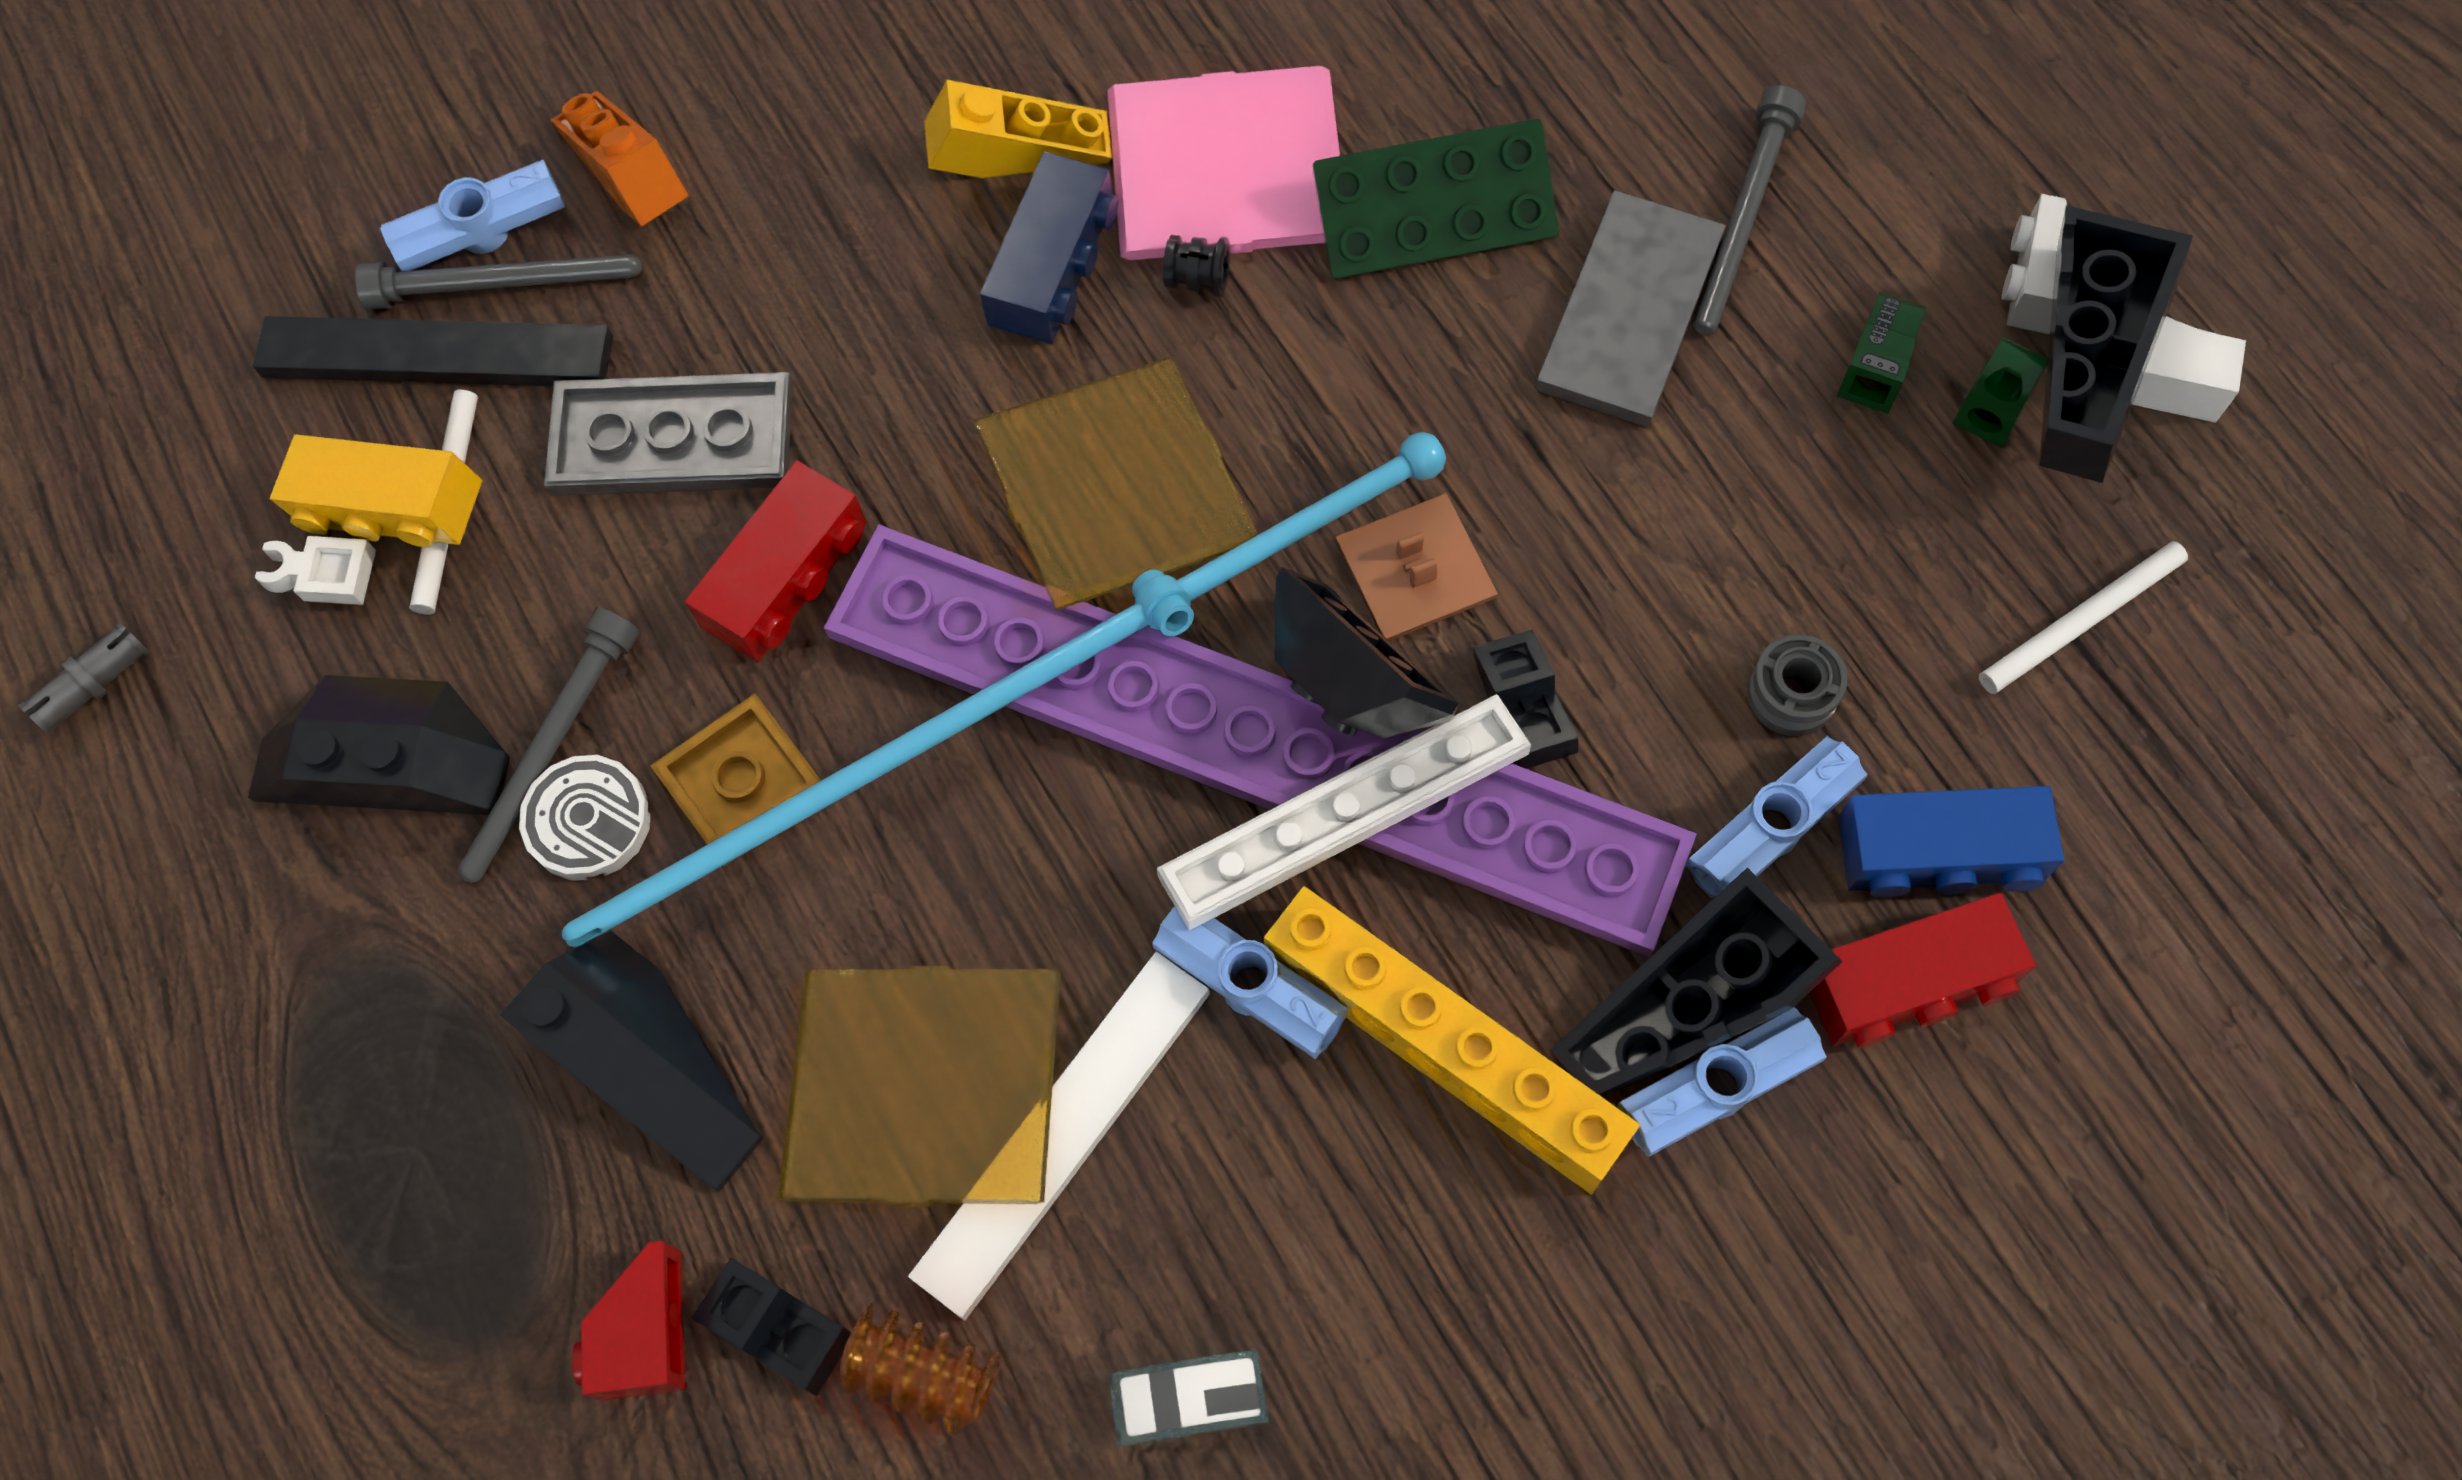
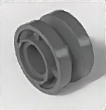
M1802 634L1779 638L1768 645L1763 651L1750 677L1747 687L1749 706L1755 717L1765 727L1776 733L1786 736H1804L1816 732L1830 720L1845 694L1848 678L1845 664L1838 652L1819 638ZM1796 678L1807 685L1810 693L1802 694L1792 691L1786 686L1783 679Z

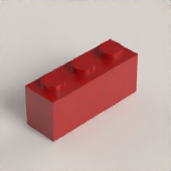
M796 460L684 601L699 627L759 663L769 649L778 647L786 638L791 627V620L806 601H812L821 593L827 582L828 572L841 555L850 553L860 542L864 526L867 522L856 495Z
M1998 893L1831 949L1841 959L1842 963L1810 992V996L1832 1046L1854 1040L1857 1048H1865L1891 1038L1896 1034L1893 1026L1916 1018L1920 1027H1927L1959 1013L1956 1005L1978 997L1982 1006H1988L2006 1000L2021 992L2018 983L2037 966L2002 893Z

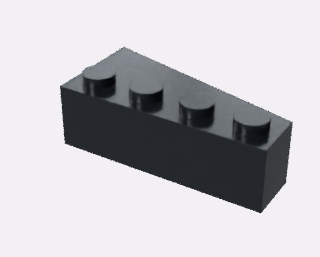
M2066 205L2056 254L2048 350L2049 362L2047 364L2039 466L2103 483L2181 279L2192 242V235Z

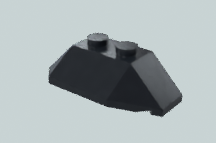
M1284 567L1281 568L1276 577L1275 661L1293 678L1290 687L1297 694L1313 703L1319 704L1324 709L1321 718L1328 725L1349 736H1355L1357 731L1361 730L1381 738H1388L1450 722L1459 705L1455 699L1435 684L1342 600L1332 588Z
M325 675L262 738L248 798L253 802L489 815L503 791L510 756L455 689L446 681Z

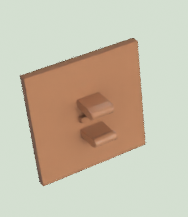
M1447 493L1335 537L1338 548L1380 634L1388 641L1498 598V593Z

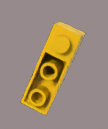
M946 80L924 121L928 169L987 178L1035 172L1044 151L1091 165L1109 163L1112 159L1107 111Z

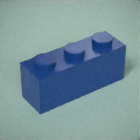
M2051 786L1852 795L1838 816L1848 891L1870 890V895L1873 897L1888 898L1901 896L1910 892L1911 888L1936 887V891L1939 894L1953 895L1970 892L1976 889L1978 884L2002 883V887L2006 891H2027L2041 887L2044 881L2064 862Z

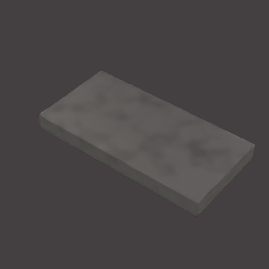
M1614 190L1537 379L1536 391L1649 428L1726 225Z
M789 372L554 381L544 487L551 496L775 488L789 468L793 381Z

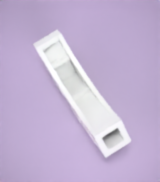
M2041 194L2031 215H2021L2018 219L2011 242V250L2020 252L2018 264L2010 266L2002 291V300L2011 301L2006 324L2008 326L2050 334L2056 254L2064 211L2067 205L2065 198ZM2166 316L2133 405L2216 423L2239 393L2246 340L2200 330Z

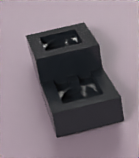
M1533 630L1473 647V655L1487 697L1490 698L1496 694L1499 696L1531 744L1529 755L1515 761V765L1527 769L1578 753L1579 737L1555 692V673Z
M733 1258L729 1259L692 1316L693 1320L815 1396L818 1395L855 1336L854 1333Z

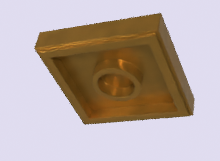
M756 693L650 765L706 844L715 841L821 781Z

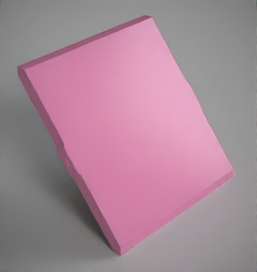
M1323 66L1245 73H1235V71L1201 74V77L1114 84L1107 90L1115 194L1118 197L1117 220L1120 257L1127 260L1163 258L1170 235H1180L1183 242L1190 243L1193 237L1206 238L1209 245H1216L1221 237H1227L1230 244V254L1253 252V249L1325 243L1312 164L1316 160L1340 156L1329 69Z

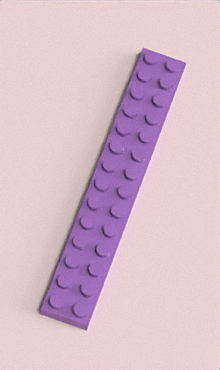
M878 524L827 620L824 630L828 638L968 693L976 694L1116 614ZM1149 626L1144 627L1005 706L1269 810L1424 732V730L1420 729L1388 738H1381L1358 730L1355 736L1346 735L1328 725L1321 718L1324 709L1319 704L1303 698L1290 687L1292 680L1176 636H1166L1160 630ZM1511 763L1357 844L1639 954L1651 957L1697 833Z

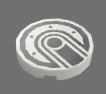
M600 755L572 756L550 766L531 784L521 804L519 830L527 851L550 873L572 881L588 880L586 877H595L602 873L606 876L620 870L640 851L650 830L647 795L639 780L620 762Z

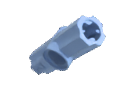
M543 159L486 183L476 178L466 177L454 180L442 190L437 203L381 225L380 229L397 265L404 272L414 270L463 249L475 254L493 252L506 241L509 230L563 209L566 206Z
M1826 736L1776 782L1761 788L1749 806L1687 860L1686 867L1694 877L1695 883L1710 898H1715L1747 867L1758 876L1777 858L1791 852L1807 831L1866 779L1868 774L1862 768L1859 756L1843 741L1837 742ZM1768 810L1780 812L1786 816L1791 828L1785 830L1773 828L1763 818L1762 812Z
M1173 907L1160 924L1159 931L1152 942L1154 950L1222 995L1226 1003L1235 1012L1254 1017L1314 1059L1327 1049L1339 1032L1348 1014L1346 1006L1277 961L1273 952L1265 944L1255 940L1244 939L1215 918L1189 931L1176 907ZM1247 967L1259 968L1267 974L1265 981L1259 987L1252 990H1243L1232 983L1234 976L1240 970Z
M1794 1007L1728 1044L1711 1047L1698 1060L1619 1102L1617 1107L1640 1124L1632 1140L1648 1158L1715 1120L1734 1115L1746 1103L1823 1062L1826 1059V1054L1821 1045V1037L1808 1017H1804ZM1719 1068L1729 1072L1737 1084V1094L1723 1096L1714 1092L1707 1083L1706 1070Z

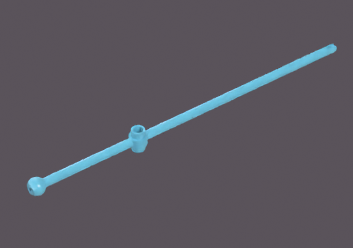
M1425 432L1412 434L1401 443L1399 456L1184 577L1176 580L1174 577L1165 575L1157 569L1142 573L1132 586V593L1135 597L1134 605L572 920L563 928L562 938L571 947H578L1148 625L1153 629L1160 630L1166 636H1177L1190 627L1194 619V612L1190 607L1192 600L1411 477L1412 479L1424 481L1435 478L1443 470L1446 461L1442 445L1433 434Z

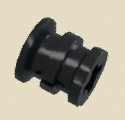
M1170 235L1166 243L1163 261L1164 286L1175 289L1179 283L1187 284V289L1190 291H1201L1203 286L1212 287L1215 296L1222 297L1226 289L1230 269L1229 239L1221 237L1216 245H1209L1206 238L1193 237L1190 243L1183 242L1180 235Z

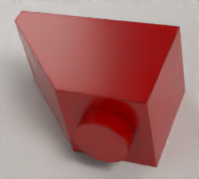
M665 1241L649 1242L581 1321V1342H576L573 1347L572 1371L576 1384L582 1385V1395L607 1401L686 1390L681 1251Z

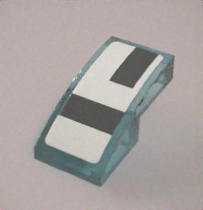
M1257 1350L1162 1363L1108 1374L1118 1447L1182 1439L1194 1434L1259 1426L1269 1422Z

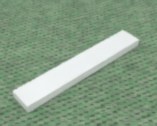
M1496 694L1453 716L1450 722L1435 725L1157 868L1158 878L1190 931L1529 755L1531 744Z
M1156 951L908 1277L965 1321L1210 995L1209 988Z

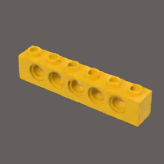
M1305 886L1302 887L1264 936V944L1273 952L1275 959L1348 1008L1347 1019L1592 1195L1639 1128L1640 1124Z

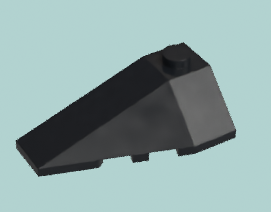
M611 930L545 963L500 1014L504 1020L717 1192L721 1191L763 1140L730 1083L720 1071L701 1040L702 1037L693 1022L687 1017L672 992V988L662 971Z

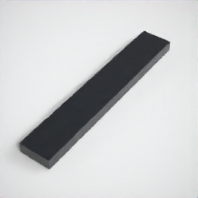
M265 316L253 368L261 377L554 386V381L606 379L613 335L608 326Z

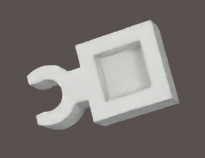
M307 536L304 552L294 551L287 543L282 541H269L263 544L262 550L272 560L283 561L281 567L274 572H256L255 579L268 591L282 593L294 588V592L303 601L363 605L376 549L367 539Z

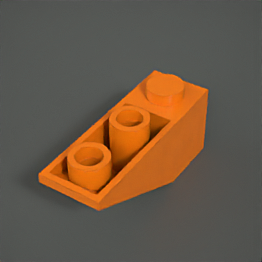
M598 91L592 94L584 93L573 97L564 104L562 113L550 120L556 130L620 208L641 227L689 196L656 138Z

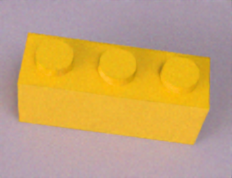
M294 434L269 499L291 516L290 522L294 526L309 533L325 535L328 529L340 530L368 541H378L380 536L397 537L414 546L429 548L432 547L433 542L460 545L483 480L451 451Z

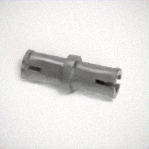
M120 622L114 626L115 628L78 659L74 660L71 656L61 663L65 668L61 673L27 701L18 705L48 735L54 732L53 729L93 696L97 700L108 693L104 689L106 685L142 655L145 656L149 653L148 649Z

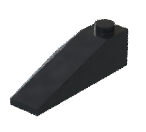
M1747 867L1550 1051L1574 1078L1604 1098L1791 1010L1835 970L1842 961Z

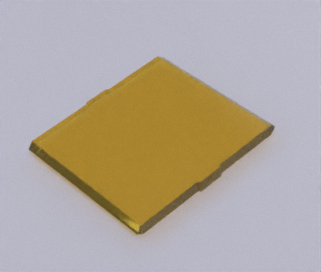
M1165 358L974 419L979 437L1005 494L1008 515L1013 520L1017 532L1022 533L1053 607L1056 610L1131 586L1138 576L1148 570L1157 569L1166 574L1223 555L1257 536V531L1223 464V455L1219 445L1215 441L1210 429H1206L1171 358Z
M933 965L911 966L910 969H812L805 972L778 1199L789 1202L889 1203L891 1206H905L907 1208L915 1206L932 1207V1203H1044L1061 972L1051 969H951L949 966Z

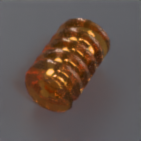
M871 1303L867 1306L858 1319L844 1348L839 1377L841 1388L854 1393L866 1383L865 1392L867 1399L877 1404L884 1401L892 1392V1409L901 1414L910 1411L918 1402V1420L928 1425L934 1423L944 1412V1431L954 1436L962 1432L970 1421V1425H973L982 1414L999 1373L1002 1355L994 1352L982 1368L976 1367L975 1343L969 1341L954 1358L949 1356L950 1333L943 1331L934 1343L927 1347L923 1345L925 1323L917 1320L903 1337L898 1335L899 1312L892 1310L883 1322L876 1326L872 1324L874 1304Z

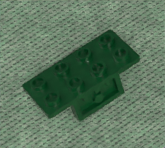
M1540 119L1316 160L1312 164L1330 274L1333 278L1555 237L1559 233L1544 130Z

